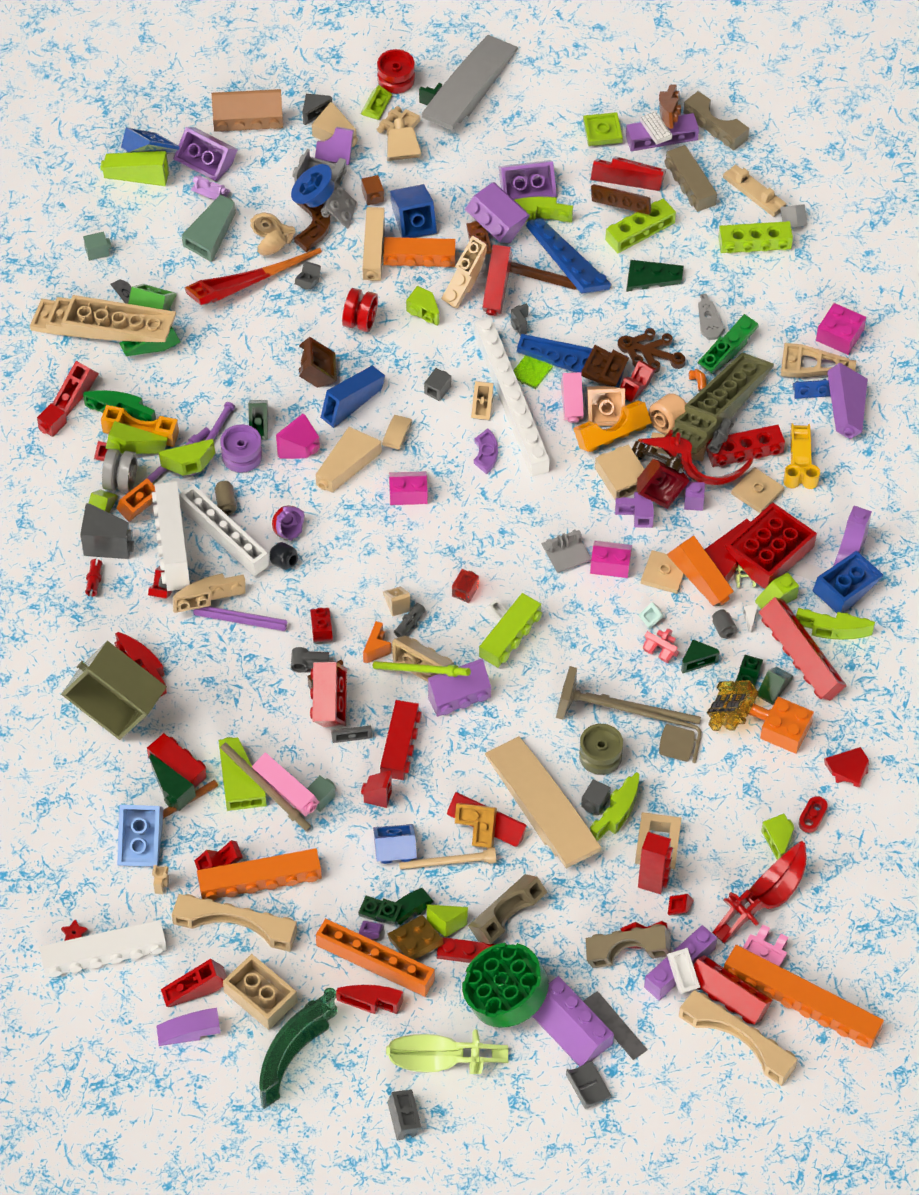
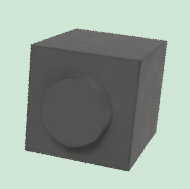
M435 368L424 382V394L441 401L451 388V375L446 371Z
M593 779L582 796L581 807L589 813L599 815L610 798L611 787Z

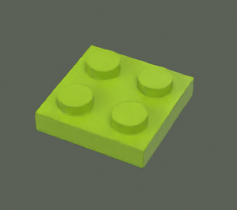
M617 112L583 116L588 146L623 143Z

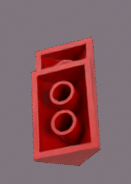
M615 156L612 162L601 159L594 160L590 180L660 191L666 169Z

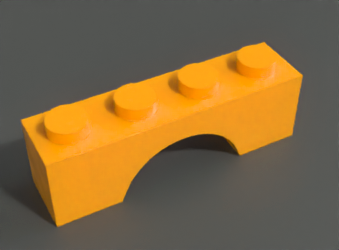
M637 400L623 406L618 422L608 429H601L596 423L591 421L573 429L579 448L592 452L598 449L597 446L611 444L618 437L624 438L629 436L630 432L634 430L640 431L645 429L646 425L651 424V419L645 402Z
M106 405L101 417L102 431L107 434L110 433L114 421L167 437L166 446L174 447L179 434L178 419L159 416L154 421H141L129 415L124 408Z

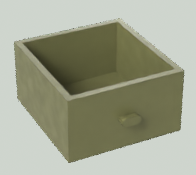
M107 640L85 663L81 661L76 668L79 669L61 695L117 739L121 740L150 713L167 686Z

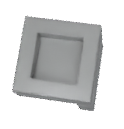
M805 204L780 208L782 222L790 221L791 228L807 225Z

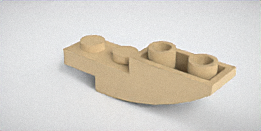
M472 236L455 266L457 270L441 298L454 308H458L465 294L470 293L479 275L488 245Z
M223 573L203 578L186 586L173 596V612L178 613L211 606V600L245 594L244 575L225 578Z

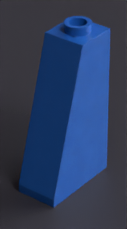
M372 365L328 389L320 418L331 427H336L382 389L385 375Z

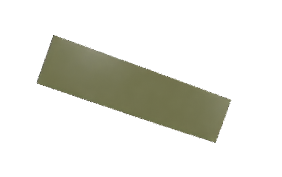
M742 352L685 405L686 412L675 420L672 437L677 432H680L682 438L691 442V452L697 454L714 437L713 434L715 430H718L723 419H731L774 367V363Z

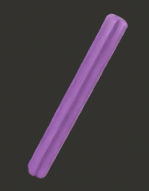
M210 606L193 610L194 615L281 631H285L287 628V620Z

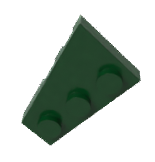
M630 260L626 292L633 291L634 288H642L643 290L655 285L664 287L682 284L684 266Z

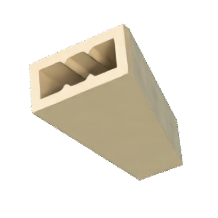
M366 208L363 280L381 281L385 237L384 208Z
M348 427L315 474L316 485L322 490L334 492L381 454V441Z

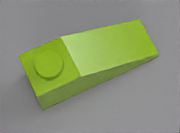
M114 421L108 435L106 449H117L122 454L125 451L136 452V454H159L158 452L165 450L168 438Z

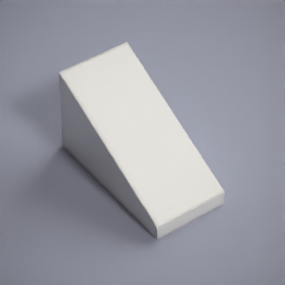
M498 599L494 600L484 609L499 621L508 611Z
M758 604L744 606L743 614L749 633L752 632Z

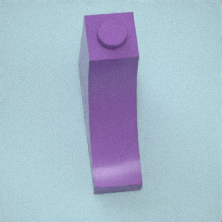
M853 506L834 565L856 550L859 553L861 552L867 538L872 511Z

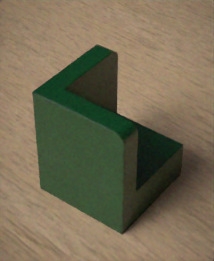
M438 83L435 89L428 86L426 88L420 87L419 103L428 105L442 87V83Z

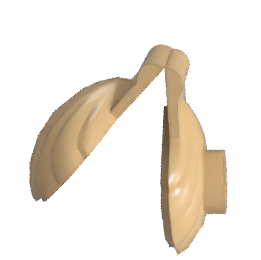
M262 212L256 214L250 220L253 232L261 237H265L257 247V252L263 256L274 254L282 249L285 244H290L296 233L293 226L282 224L271 213Z

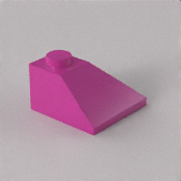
M303 413L276 434L277 454L280 459L308 458L320 448L319 436Z

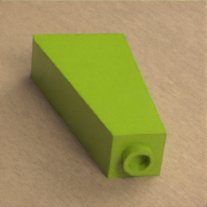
M166 151L108 153L100 165V170L103 171L104 178L166 187L169 176Z
M226 737L218 740L227 811L267 806L264 790L220 748L226 742L252 767L239 738Z

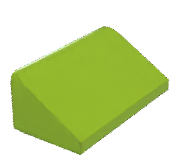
M378 85L372 91L360 114L379 120L392 94Z

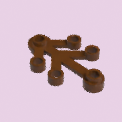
M647 328L644 334L635 337L626 335L618 339V348L622 352L629 354L634 367L638 363L636 360L643 361V357L637 355L635 350L643 354L648 365L657 366L655 373L660 371V362L654 360L653 356L671 361V366L675 369H681L685 365V356L682 353L676 352L671 354L656 349L672 344L673 337L669 333L663 334L662 339L645 345L639 343L645 340L651 341L655 338L656 332L652 328Z

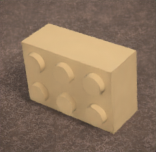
M253 954L244 960L223 981L224 993L268 1030L298 1002L297 991Z

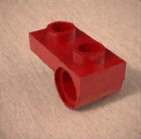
M329 608L310 609L313 643L333 641Z

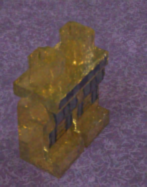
M750 680L735 681V683L734 681H721L718 683V695L707 711L711 718L708 725L713 731H720L722 725L730 731H735L738 724H745L747 720L745 717L748 716L759 694Z

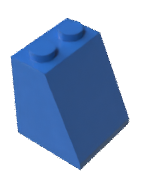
M424 184L390 191L392 209L402 238H416L437 233L434 202Z

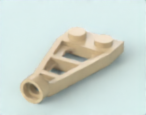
M784 343L781 376L801 378L828 375V370L832 367H821L822 359L834 361L836 365L842 363L855 371L856 360H849V358L803 344ZM807 355L815 358L817 365L808 368L802 367V356Z

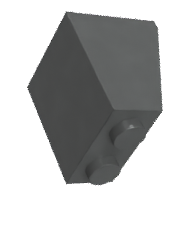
M86 503L80 533L84 556L129 559L130 552L134 551L133 531L129 529V523L94 505Z

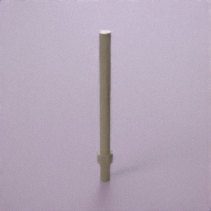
M586 692L587 695L669 718L700 724V716L609 697L610 695L606 694L597 695Z
M226 742L220 747L289 814L288 817L292 821H296L305 831L311 827L300 815L301 813L279 795Z

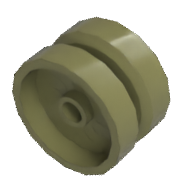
M601 723L591 725L585 729L580 737L579 759L582 766L587 771L600 775L612 773L619 767L623 751L621 733L615 727Z

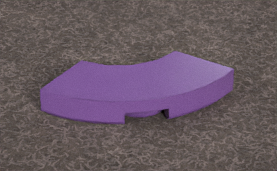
M487 428L474 438V442L479 448L474 464L485 474L492 470L498 458L497 440L494 434Z

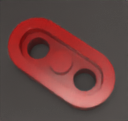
M814 796L809 799L799 818L798 824L802 831L812 833L817 830L827 812L828 804L824 798Z

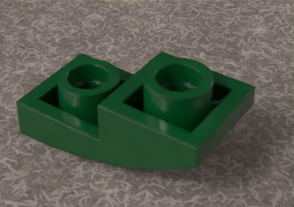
M744 655L733 691L752 696L763 664L762 659Z
M423 888L403 896L396 901V903L402 904V909L396 922L401 925L414 912L420 915L427 908V904L431 905L434 902L433 899Z
M366 895L358 915L378 922L395 924L402 909V904L384 898L379 900Z

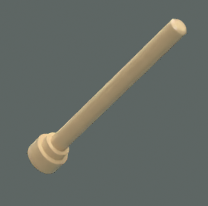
M495 847L483 850L482 853L418 859L409 862L400 861L399 867L400 869H410L474 861L488 862V864L496 863Z

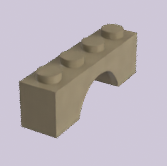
M697 91L684 101L683 114L694 113L697 124L707 130L713 137L722 141L725 146L735 150L748 140L749 127L738 119L726 121L714 117L710 113L711 100L701 92Z
M524 874L468 926L479 942L492 944L505 932L504 925L514 913L525 907L533 906L548 892L537 876Z
M655 924L650 928L643 929L638 927L626 932L614 931L612 934L607 935L594 934L592 937L586 938L587 962L592 968L613 965L619 952L632 946L645 949L652 959L667 957L668 953H672L670 932L665 925Z

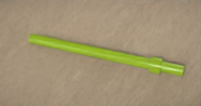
M374 661L372 665L374 669L447 674L449 677H457L458 675L469 676L471 674L470 668H461L457 665L433 666Z

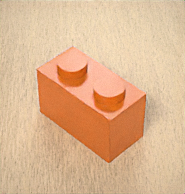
M146 478L119 500L116 509L130 522L153 504L152 492H155V486Z

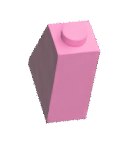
M581 372L563 373L561 391L564 420H568L569 423H577L584 416Z

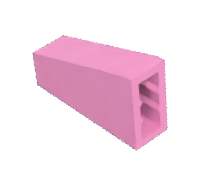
M266 752L252 766L279 795L305 817L315 811L319 803L317 798Z

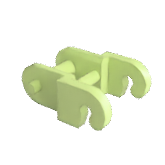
M738 564L737 568H735L737 570L735 578L736 588L740 587L739 579L741 577H749L747 574H741V571L744 570ZM752 580V587H755L756 582Z

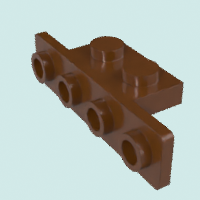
M596 184L591 185V198L593 202L648 215L651 213L650 197Z

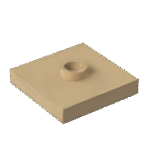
M754 467L732 489L731 494L761 513L784 491V486Z
M652 550L641 578V584L677 594L684 573L667 554Z

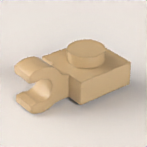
M153 866L152 875L154 876L155 894H163L164 887H168V866Z

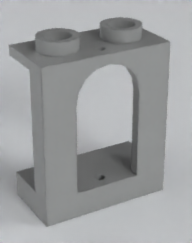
M307 149L304 155H301L299 165L294 168L292 176L296 182L309 168L319 164H326L332 170V181L340 185L347 172L346 159L339 158L337 164L310 157V149Z

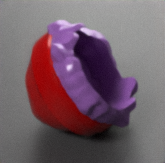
M291 505L278 509L272 520L274 533L289 541L298 537L302 533L305 517L304 511Z

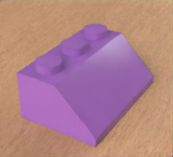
M186 127L178 145L180 149L176 151L173 159L218 181L231 167L238 149L196 127Z
M547 160L498 166L501 189L513 200L526 197H557L553 161Z
M492 182L475 194L464 209L500 243H511L530 216L495 182Z
M482 658L459 666L461 668H470L471 674L469 676L458 675L457 677H449L447 674H437L428 678V699L437 717L448 715L460 708H467L476 702L486 701L491 697V685Z

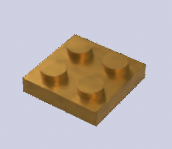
M423 915L387 933L389 940L401 954L414 960L444 944L442 937Z

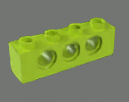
M664 198L651 204V213L649 215L636 212L606 228L605 240L618 254L674 224L676 211Z
M790 221L719 225L718 233L721 253L786 250L792 248L793 236Z

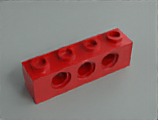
M779 424L729 434L727 441L722 444L717 454L711 453L708 449V445L712 441L711 439L706 445V451L712 467H722L736 462L741 463L749 460V458L760 459L765 456L784 453L785 440Z

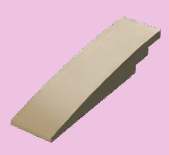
M73 295L71 299L57 297L55 301L41 298L30 324L31 331L91 339L166 342L176 312Z
M519 736L485 753V756L543 843L549 846L555 857H559L565 868L601 851V846L577 811Z

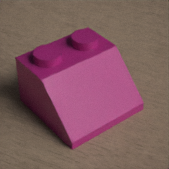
M426 471L389 472L390 505L428 504Z
M594 541L590 574L628 578L632 545Z

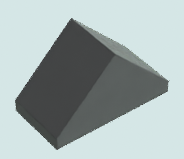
M306 93L302 111L303 124L307 125L317 119L328 104L332 103V97Z

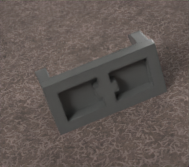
M410 1089L392 1092L387 1103L396 1140H402L409 1133L412 1138L422 1128L413 1091Z

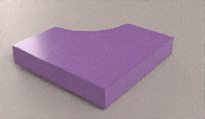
M336 127L331 138L317 141L315 158L335 163L338 162L339 158L346 159V165H349L354 130Z

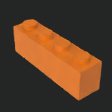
M384 237V265L455 267L456 239Z

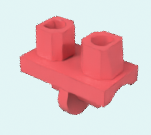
M668 628L665 632L659 630L657 635L662 638L647 631L645 634L646 641L643 646L644 651L653 654L657 647L661 648L662 651L658 657L666 663L673 656H678V648L669 643L674 644L676 638L671 636V629Z

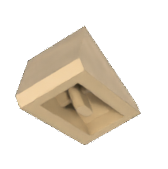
M475 381L471 418L490 420L494 383Z
M400 586L383 591L392 617L410 611V594Z

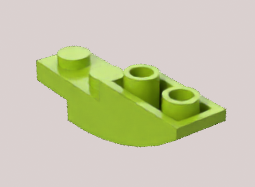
M526 197L514 200L530 214L526 222L537 218L572 222L573 206L559 204L555 197Z
M798 608L796 614L803 627L812 629L811 636L826 639L848 640L868 637L873 634L875 625L874 621H870L867 618H859L837 612V616L834 618L828 614H820L809 609Z
M636 772L632 777H627L623 786L619 790L616 789L612 792L610 807L605 810L603 817L599 821L595 820L590 826V831L597 841L608 830L616 834L628 819L638 794L639 773Z

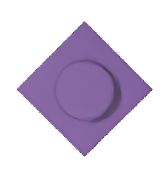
M689 482L685 486L684 510L703 511L704 482Z

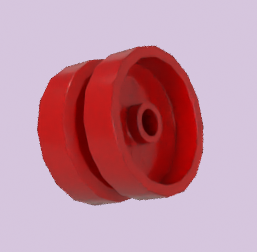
M392 49L382 53L377 61L378 84L389 93L395 94L411 89L415 81V61L412 55L400 49Z
M351 288L344 304L342 315L343 327L354 328L357 325L360 331L369 332L376 317L378 294L368 291L363 295L361 289Z

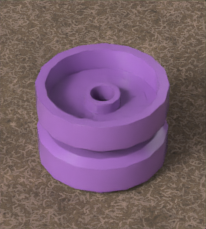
M240 424L229 427L223 432L220 443L224 465L231 471L238 473L255 469L262 460L261 436L258 431L252 426Z

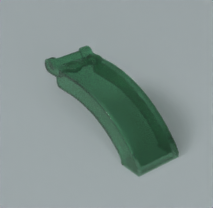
M326 988L323 996L317 1000L309 1001L303 1009L286 1022L272 1041L264 1058L259 1080L261 1106L263 1109L280 1099V1084L293 1058L310 1041L329 1029L327 1021L337 1014V1006L335 1005L336 991L334 988Z

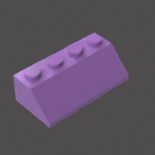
M559 976L549 983L548 993L542 1006L532 1017L580 1067L591 1062L613 1045L614 1033Z

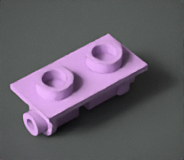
M201 175L193 178L195 184L191 191L215 200L220 194L226 197L230 192L229 189L225 188V185L209 182L208 179L203 178Z

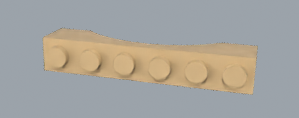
M179 894L172 912L174 925L193 929L210 923L226 922L238 924L256 932L271 948L291 952L297 933V921L291 918H280L267 912L259 913L250 908L242 909L229 903H216L211 899H199L190 894Z
M694 990L681 1005L679 1017L693 1027L717 1029L729 1033L745 1043L759 1060L764 1075L780 1086L785 1083L795 1070L798 1059L792 1052L780 1048L774 1040L767 1039L761 1035L759 1030L746 1025L740 1017L728 1013L722 1005L715 1004L704 993Z

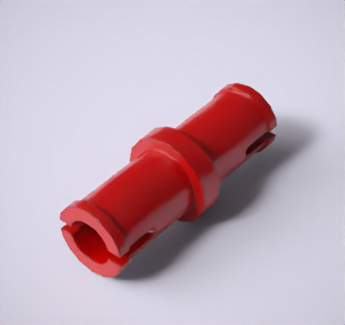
M96 559L90 561L89 573L86 575L87 586L85 593L90 596V591L93 590L92 597L97 595L98 585L102 579L100 573L103 563L99 559L97 566L95 565Z

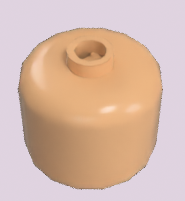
M669 393L663 396L649 408L648 413L651 424L658 432L667 434L670 429L672 430L675 427V420L686 412L685 405L687 403L676 394Z

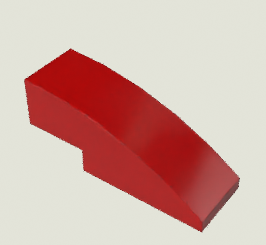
M350 985L337 988L336 999L339 1002L372 1014L376 1013L377 1008L398 1014L403 1002V991L379 985Z

